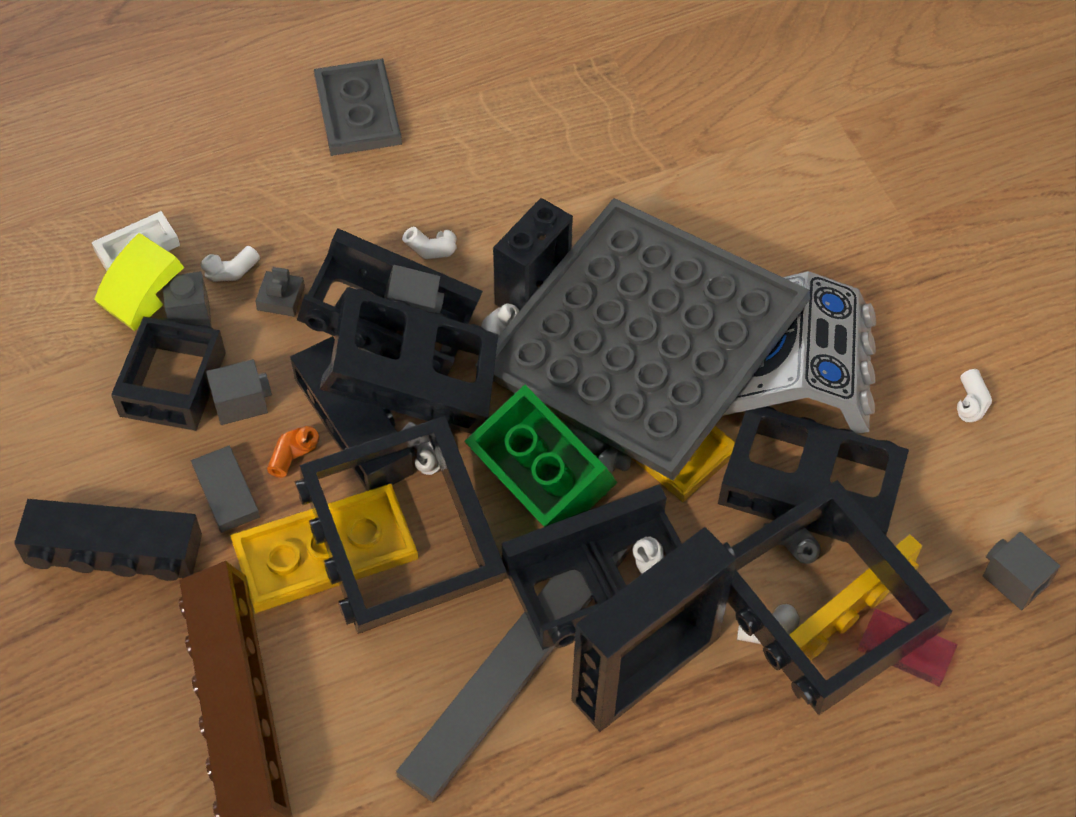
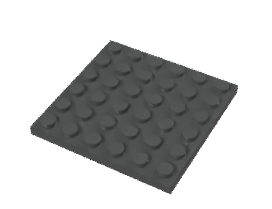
M613 198L498 336L493 382L513 393H516L525 384L557 417L674 481L809 302L810 290Z

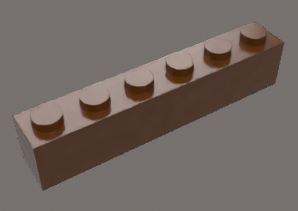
M223 561L179 580L182 597L179 598V607L183 617L186 619L188 629L185 644L189 655L193 659L195 675L192 677V686L200 700L202 716L199 718V727L207 742L209 758L206 760V769L214 784L216 801L213 803L214 816L292 817L247 578L230 563Z

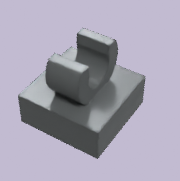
M273 267L272 272L266 271L255 300L257 310L295 317L305 288L304 278L290 275L289 269Z

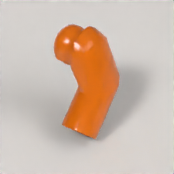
M304 426L282 434L274 448L267 472L275 477H286L293 459L315 449L320 438L318 431L314 427Z

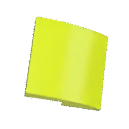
M138 233L118 254L109 267L94 300L98 305L135 331L139 328L143 317L150 318L164 305L156 296V293L182 271L184 266L176 256L141 233Z

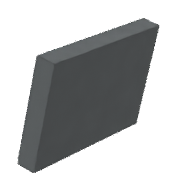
M383 58L314 69L331 156L402 145L400 128Z

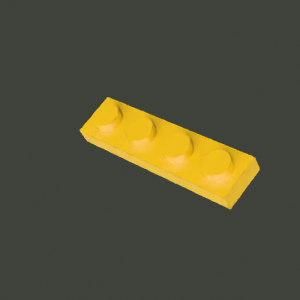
M909 534L896 547L917 570L919 564L916 560L922 545ZM868 568L789 635L803 653L812 660L826 648L829 643L827 638L837 630L841 634L849 630L858 620V612L867 605L870 608L876 607L887 596L889 590L873 571Z

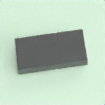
M230 445L191 460L193 469L221 533L260 518L258 508Z

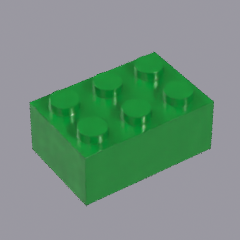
M525 384L464 441L544 527L588 511L618 483L607 467Z

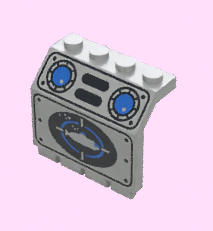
M809 271L783 277L809 289L810 300L723 415L810 398L840 408L850 429L855 433L869 432L870 414L875 413L874 399L870 391V384L875 383V371L871 362V355L876 353V345L871 333V327L876 326V315L872 304L865 303L859 289Z

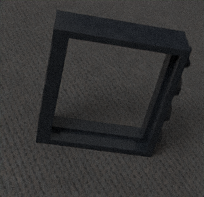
M445 416L299 465L300 480L294 481L299 493V499L302 505L310 503L315 517L309 520L314 540L317 545L325 544L329 555L328 559L323 560L326 573L331 585L339 582L344 599L338 600L341 614L344 616L346 625L354 623L357 634L503 581L507 571ZM430 441L479 568L366 609L318 479Z
M838 480L731 547L737 561L727 602L736 612L735 616L738 624L747 635L752 636L754 634L762 644L763 653L770 665L778 671L782 669L791 680V687L798 699L802 697L818 715L942 632L952 614V610ZM823 515L915 620L828 680H825L737 572Z
M706 527L702 528L576 623L571 700L599 732L603 731L719 639L737 558L728 542L722 544ZM684 606L683 611L621 658L625 650Z

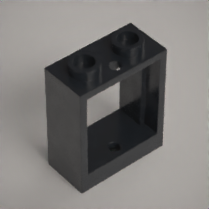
M540 198L493 247L495 305L502 307L504 304L510 303L515 305L519 311L538 290L537 285L542 284L572 249L573 216Z
M143 317L111 394L119 417L197 431L211 393L206 371L220 368L226 354L220 330L206 325L194 326L177 323L168 318L155 319ZM157 349L203 357L189 395L142 386Z

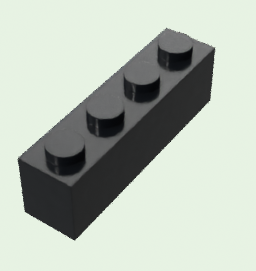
M333 336L290 356L294 379L341 451L397 432L394 428L396 423L390 410L320 390L322 375L331 363L335 341ZM412 447L353 467L352 469L367 491L388 484L394 485L414 474L412 457L416 456L415 449Z
M27 499L14 545L24 563L37 569H49L51 566L67 567L80 573H91L93 570L110 571L122 577H133L135 574L153 575L165 581H174L193 574L202 532L196 514Z

